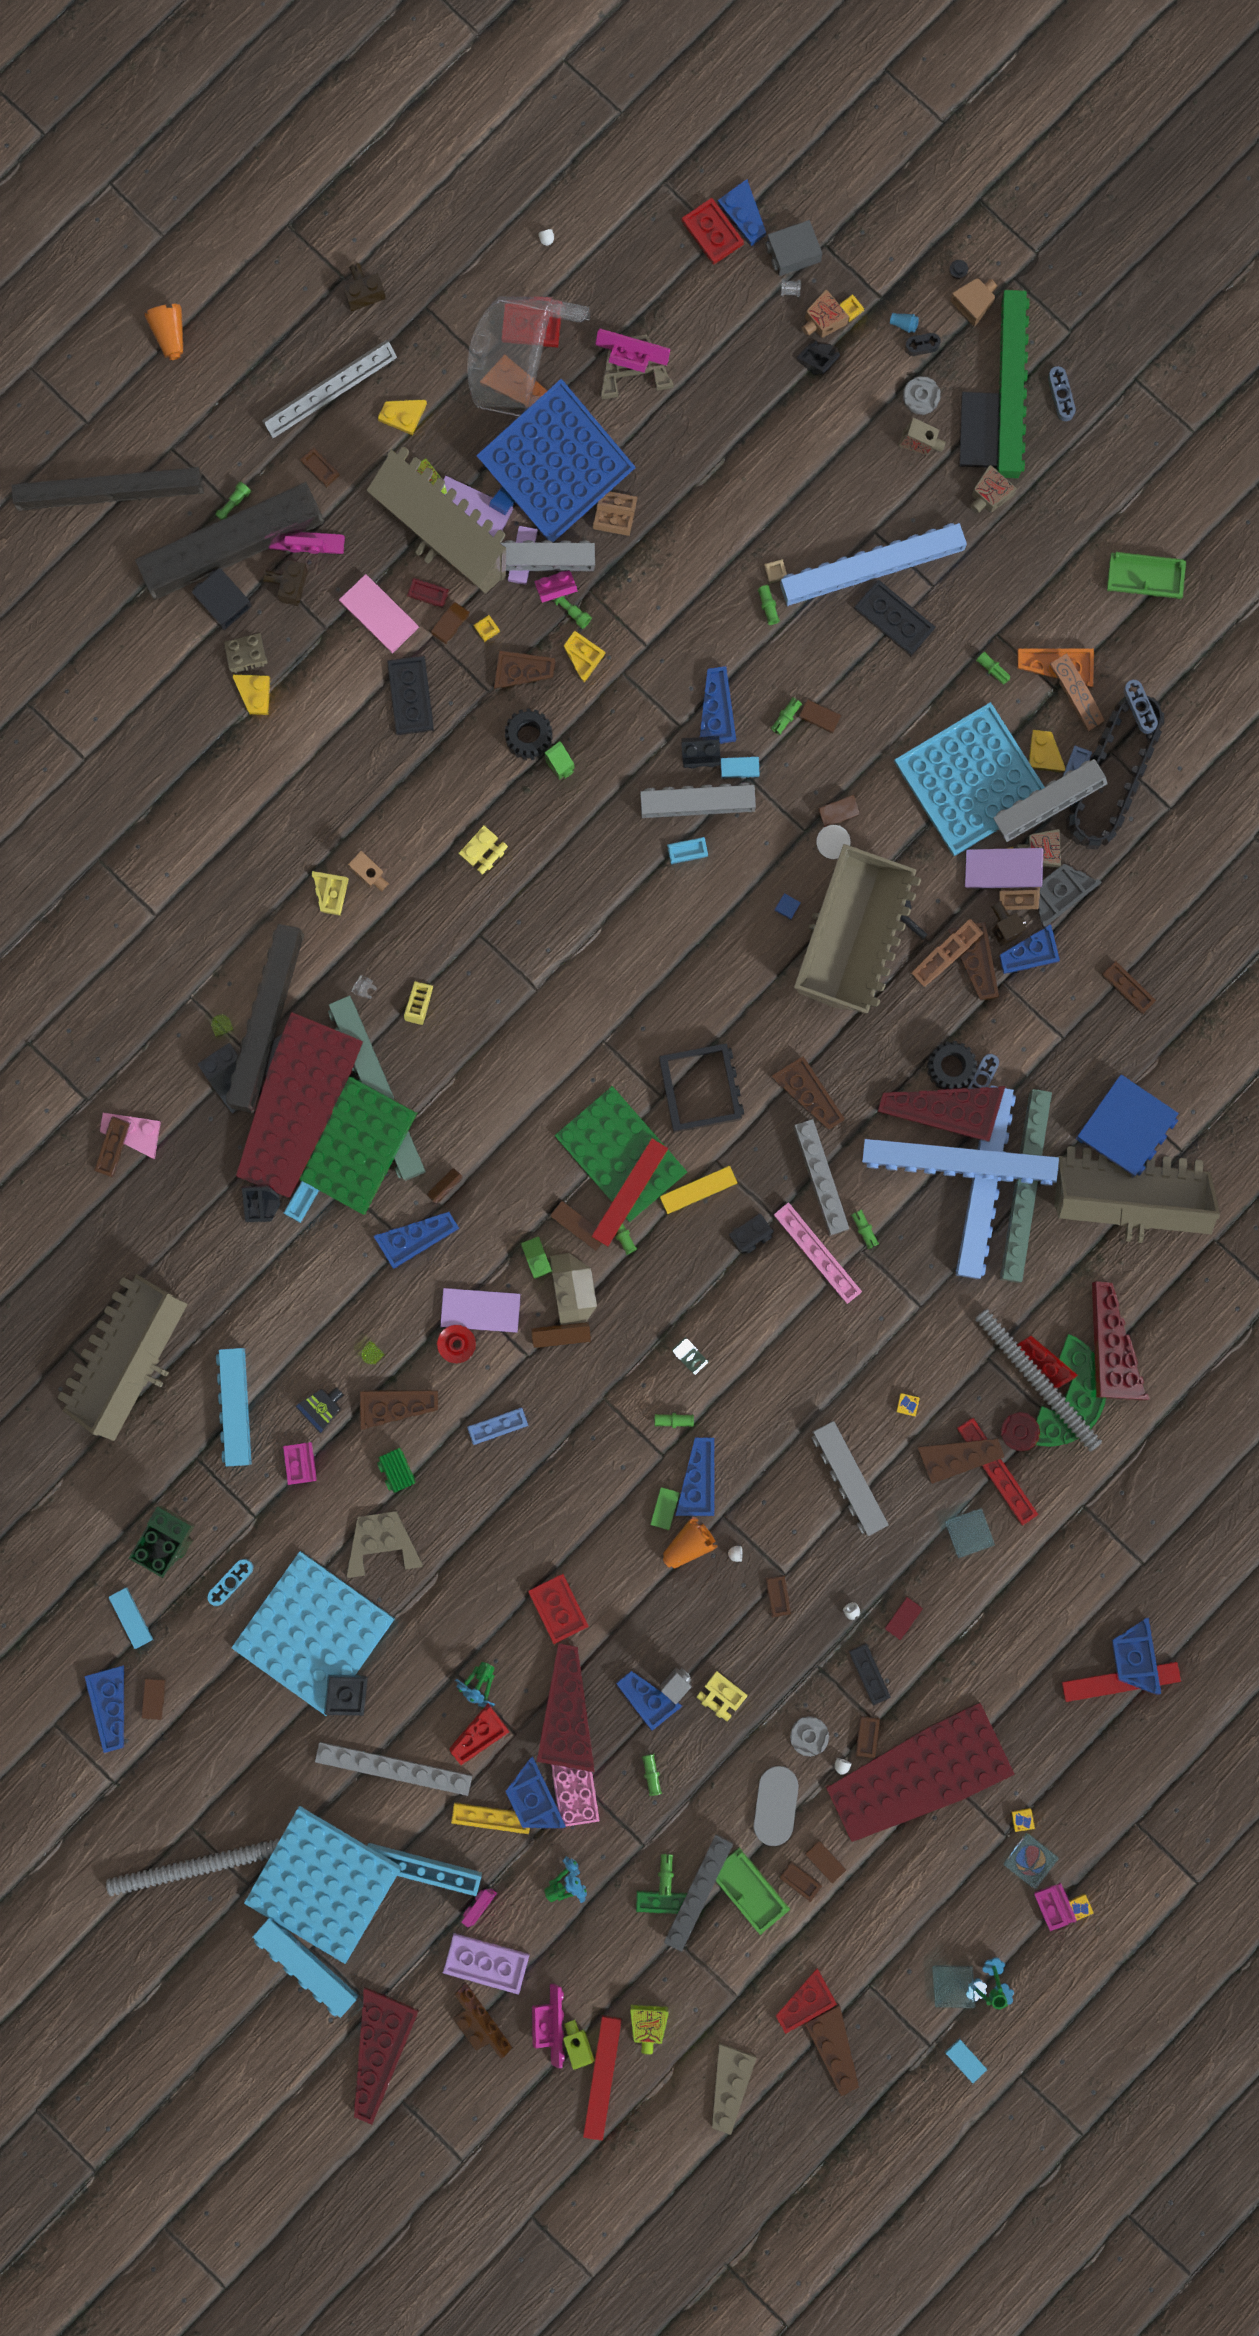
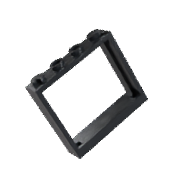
M727 1043L659 1056L673 1133L740 1121L742 1119L741 1115H744L743 1105L738 1102V1097L741 1096L739 1085H735L734 1078H737L735 1066L731 1067L730 1059H733L732 1049L728 1048ZM722 1051L734 1114L680 1124L668 1061Z

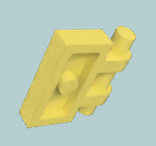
M483 826L459 852V855L472 867L477 862L482 864L477 870L483 875L493 867L492 864L498 857L501 858L508 846L504 842L498 847L494 845L498 837ZM490 849L493 853L485 859L483 856Z
M716 1670L705 1685L710 1691L709 1694L705 1695L700 1691L696 1697L702 1701V1705L708 1706L716 1712L715 1715L717 1717H722L728 1721L732 1715L726 1710L731 1707L736 1711L748 1695ZM717 1696L724 1703L722 1706H719L712 1699Z

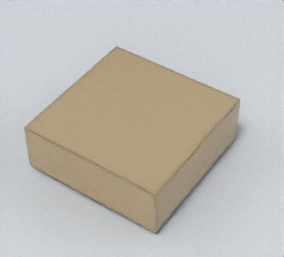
M783 559L764 564L769 584L781 581L787 575Z

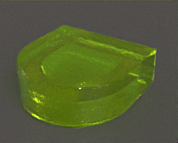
M217 1015L213 1018L211 1025L216 1037L234 1031L232 1023L227 1016Z
M372 1341L364 1347L361 1353L363 1361L367 1364H375L385 1355Z

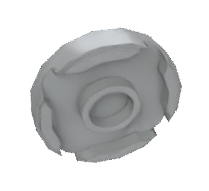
M920 376L909 381L903 392L905 406L915 414L925 415L932 412L940 401V389L936 382L928 377Z
M807 1716L800 1718L794 1723L790 1732V1740L798 1753L811 1757L825 1750L829 1741V1733L823 1721L816 1717Z

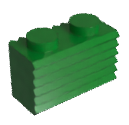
M401 1448L378 1457L380 1461L377 1462L381 1473L385 1472L388 1478L385 1480L389 1491L393 1490L396 1493L416 1483Z

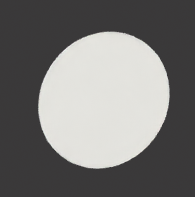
M838 825L826 826L819 832L817 837L818 850L829 859L839 858L843 844L850 846L848 832Z

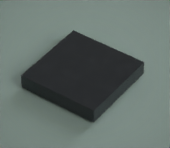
M328 1675L324 1714L364 1716L368 1677L366 1675Z

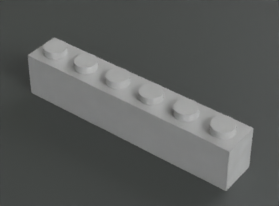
M507 540L501 543L506 547V571H594L595 543H590L589 541H580L579 543L561 541L560 543H553L546 540L541 543H534L533 541L526 540L523 543H515V541Z
M1088 760L1082 763L1078 769L1066 772L1059 780H1053L1045 788L1032 792L1028 798L1016 801L1009 809L999 811L993 818L1004 839L1008 842L1108 783L1096 760Z
M740 783L739 786L721 784L720 787L702 785L701 788L684 786L682 789L675 790L674 787H665L663 790L657 791L655 788H647L641 791L640 795L642 818L755 812L756 808L755 788L750 783Z
M814 1120L794 1125L793 1128L829 1236L849 1230Z
M831 1421L812 1431L814 1436L811 1438L815 1446H820L823 1452L820 1454L825 1465L829 1463L832 1469L829 1472L834 1482H839L841 1488L838 1490L843 1499L847 1498L850 1503L847 1507L851 1515H856L859 1520L857 1526L860 1532L870 1536L889 1526L835 1422Z

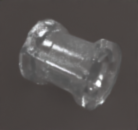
M782 279L781 296L787 294L799 297L801 280L796 282Z

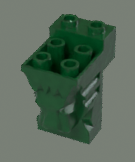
M157 1506L128 1559L164 1578L170 1567L186 1554L193 1541L189 1538V1535L195 1525L165 1507Z

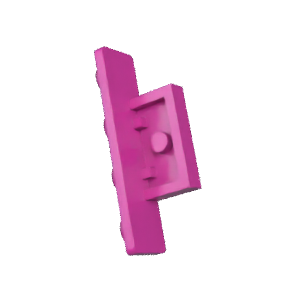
M598 330L596 345L612 350L609 363L644 373L649 361L662 365L668 364L669 348L607 330Z
M271 530L269 549L295 553L343 554L345 537L340 534Z
M550 1984V2004L532 2006V2038L534 2048L551 2046V2065L559 2069L563 2068V2061L565 2059L564 2051L562 2050V2041H564L562 2000L564 1995L561 1986Z

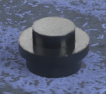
M963 260L953 261L949 269L950 274L955 279L964 278L968 273L967 263Z

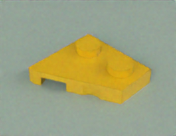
M427 401L385 402L378 421L413 435L427 405Z
M576 631L572 633L564 644L566 653L582 682L585 683L604 657L605 651Z
M233 675V679L249 714L268 715L270 677Z
M1033 730L1029 753V763L1032 768L1064 773L1065 766L1052 732Z

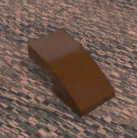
M454 602L437 622L431 634L446 644L457 633V629L469 617L470 612Z

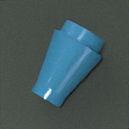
M892 313L890 324L908 333L915 332L919 322V317H916L915 314Z

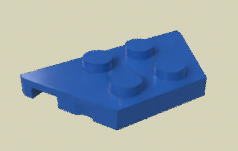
M1145 1618L1112 1640L1118 1681L1160 1695L1161 1689L1149 1618Z
M530 1758L505 1791L522 1828H565V1823L534 1758Z

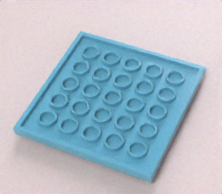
M991 702L894 760L897 768L953 857L999 830L993 818L999 811L1007 810L1016 801L1024 800L1032 792L1045 788Z
M300 1551L234 1643L232 1649L324 1714L328 1675H356L395 1618Z
M299 1806L244 1904L268 1918L271 1917L274 1922L346 1964L402 1867Z

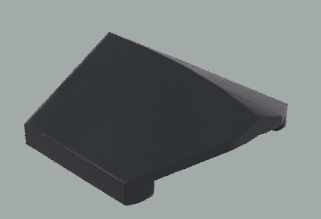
M813 340L796 358L814 375L823 374L839 358L840 354L837 347Z
M268 1185L242 1186L245 1222L272 1221L280 1206L279 1194Z

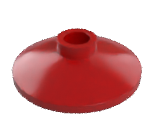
M451 1325L440 1333L437 1347L440 1355L446 1361L462 1363L474 1354L476 1340L473 1333L467 1327ZM456 1340L461 1343L459 1348H455L453 1345Z

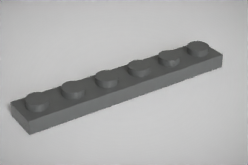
M715 1834L665 1938V1944L682 1952L733 1846V1842Z

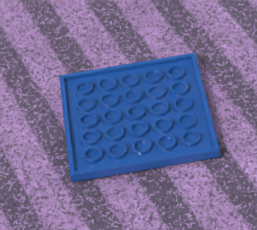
M562 379L476 455L547 540L552 542L636 468Z

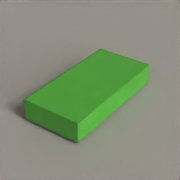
M661 1487L651 1521L652 1526L670 1529L680 1492Z

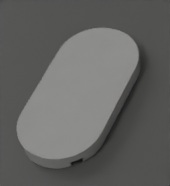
M784 1766L769 1768L762 1774L759 1781L754 1831L761 1842L770 1846H778L785 1843L793 1831L799 1786L795 1774Z

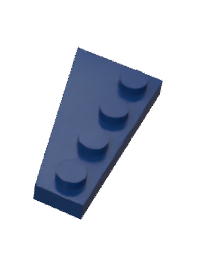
M726 666L707 670L700 737L719 736L720 744L736 742Z
M450 1212L374 1235V1238L393 1269L452 1234L459 1227Z
M714 1438L694 1439L675 1516H714Z
M124 1665L85 1676L103 1753L124 1747Z

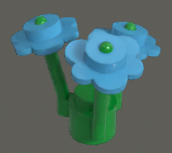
M481 1662L479 1667L475 1666L473 1672L464 1683L455 1679L459 1692H462L469 1702L478 1703V1707L482 1709L487 1703L495 1706V1703L487 1701L494 1678L493 1672L495 1668L492 1665ZM477 1675L476 1678L479 1681L475 1689L471 1690L467 1685ZM483 1682H487L485 1694L483 1696L479 1692V1689Z
M566 1856L563 1859L566 1869L555 1879L549 1881L550 1886L544 1889L545 1896L548 1901L554 1902L577 1895L580 1903H583L587 1896V1890L584 1885H581L580 1879L576 1877L580 1874L579 1866L574 1859H569ZM568 1872H571L568 1874V1876L564 1878L566 1882L565 1886H563L561 1883H557Z
M995 1957L986 1960L985 1965L982 1967L983 1972L988 1973L990 1976L994 1975L996 1986L991 1990L989 1997L986 1996L985 1991L987 1985L979 1978L975 1979L973 1983L968 1984L969 1989L966 1992V1996L974 2001L983 1998L987 2005L992 2004L995 2009H1002L1012 2004L1014 1991L1009 1989L1006 1983L1000 1984L998 1974L1003 1973L1005 1963L1000 1958Z

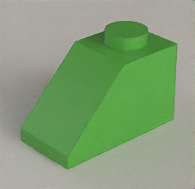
M560 741L545 752L546 763L559 780L562 777H569L574 772V763Z
M539 1237L521 1243L534 1279L552 1273Z

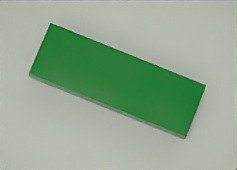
M637 1891L636 1912L677 1914L687 1893L671 1892V1896L659 1895L658 1891Z

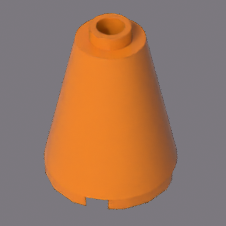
M172 304V308H167L166 305H161L147 310V313H144L145 318L164 356L170 360L179 359L180 355L183 354L181 306L179 304Z
M696 1517L689 1519L663 1552V1561L669 1568L671 1566L677 1568L717 1548V1545H713L716 1541L704 1524L700 1526L697 1523L699 1519Z

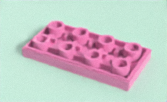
M366 574L339 599L340 603L391 653H394L419 628Z
M551 1764L557 1807L565 1826L598 1822L599 1814L592 1772Z

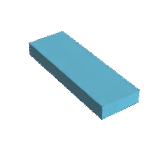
M128 1588L109 1596L134 1649L152 1641L153 1638Z

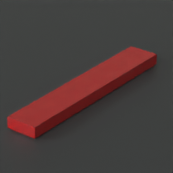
M651 1139L593 1233L592 1238L607 1247L610 1245L668 1151L667 1147Z
M973 1417L956 1428L965 1442L987 1439ZM1001 1459L982 1465L1022 1526L1038 1515Z
M1177 1662L1157 1665L1160 1685L1181 1682ZM1117 1672L1061 1682L1065 1702L1140 1689L1118 1681Z
M602 2015L583 2138L603 2141L622 2018Z

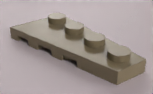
M719 2043L712 2128L731 2135L757 2057Z

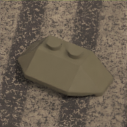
M570 1253L550 1256L561 1325L586 1323L597 1307L591 1268Z

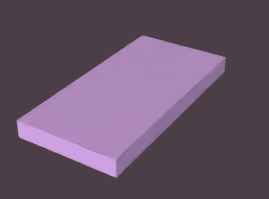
M445 476L444 481L447 492L451 488L457 491L453 503L458 506L462 499H466L469 505L465 513L469 516L474 509H478L481 512V516L477 523L481 527L487 519L491 520L493 526L489 533L493 537L498 530L503 531L513 511V507L510 508L506 515H503L489 507V503L493 499L492 497Z
M1043 848L975 849L966 851V888L1042 887Z
M444 1288L440 1327L462 1325L468 1329L518 1333L521 1294Z
M454 1933L443 1973L519 1994L530 1954Z

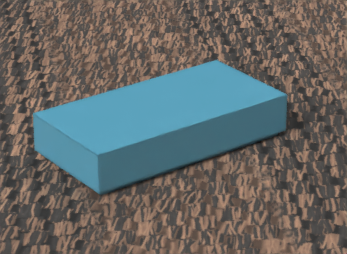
M759 757L721 758L722 778L760 776Z
M705 837L667 845L671 864L708 857Z
M301 1181L284 1214L301 1223L319 1190Z
M960 2038L945 2051L972 2083L987 2071V2068Z

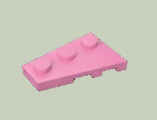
M103 1113L100 1132L106 1134L112 1116L131 1122L124 1144L155 1159L161 1125L160 1121Z

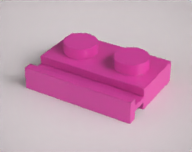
M570 570L534 581L541 602L578 592Z
M312 1442L283 1446L288 1485L317 1481Z
M1061 1882L1034 1892L1050 1931L1077 1921Z
M492 1888L485 1891L481 1890L475 1897L477 1902L474 1906H469L464 1912L463 1916L465 1918L462 1923L466 1927L474 1925L497 1892Z

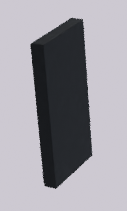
M962 392L959 467L988 468L991 465L993 468H997L1000 393Z
M879 579L854 607L855 611L909 656L916 652L936 628Z
M425 656L388 660L396 734L404 735L434 731Z

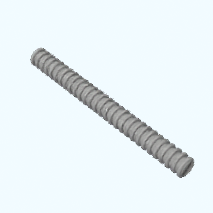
M985 1309L980 1313L975 1321H979V1326H983V1330L988 1332L987 1335H991V1339L996 1341L995 1344L1000 1346L999 1349L1004 1350L1003 1353L1008 1355V1359L1011 1358V1363L1016 1364L1015 1367L1020 1369L1019 1372L1024 1373L1023 1376L1028 1378L1027 1381L1032 1383V1387H1036L1035 1390L1040 1392V1396L1043 1395V1400L1048 1401L1047 1404L1052 1406L1051 1409L1056 1410L1055 1413L1060 1415L1059 1418L1064 1420V1424H1068L1067 1427L1072 1429V1433L1075 1432V1437L1080 1438L1079 1441L1084 1443L1083 1446L1088 1447V1452L1098 1447L1102 1440L1097 1438V1434L1094 1435V1430L1089 1429L1090 1426L1085 1424V1420H1081L1082 1417L1077 1415L1078 1412H1074V1407L1069 1406L1070 1403L1065 1401L1066 1398L1061 1397V1392H1057L1058 1389L1053 1387L1054 1384L1048 1382L1049 1379L1045 1378L1046 1375L1041 1374V1369L1038 1370L1036 1368L1037 1365L1033 1364L1034 1361L1028 1359L1029 1356L1024 1354L1025 1351L1021 1350V1346L1018 1347L1016 1345L1017 1342L1013 1341V1337H1009V1332L1006 1333L1004 1331L1005 1328L1001 1327V1323L998 1324L996 1322L997 1319L993 1318V1314H989V1309Z
M275 1839L274 1842L270 1840L269 1843L265 1841L263 1844L258 1843L257 1846L252 1844L251 1847L246 1846L244 1849L240 1847L239 1850L235 1848L233 1851L228 1850L227 1853L223 1851L221 1854L216 1853L214 1856L210 1854L209 1857H198L197 1860L193 1858L191 1861L186 1860L185 1863L180 1861L179 1864H168L167 1867L163 1865L161 1868L156 1867L155 1870L151 1868L149 1871H138L137 1874H126L125 1877L121 1875L119 1878L114 1877L113 1880L108 1878L106 1881L107 1892L110 1896H114V1894L119 1895L120 1892L123 1894L126 1891L131 1892L132 1889L135 1891L138 1888L143 1889L144 1886L149 1888L150 1885L156 1886L157 1883L161 1885L162 1882L166 1884L168 1881L173 1882L174 1879L179 1881L180 1878L186 1879L187 1876L191 1878L192 1875L198 1876L199 1873L203 1875L204 1872L207 1874L210 1871L216 1872V1869L221 1871L222 1868L228 1869L229 1866L233 1868L234 1865L238 1867L240 1864L245 1865L246 1862L250 1864L252 1861L258 1862L259 1859L263 1861L264 1858L269 1859L280 1840Z

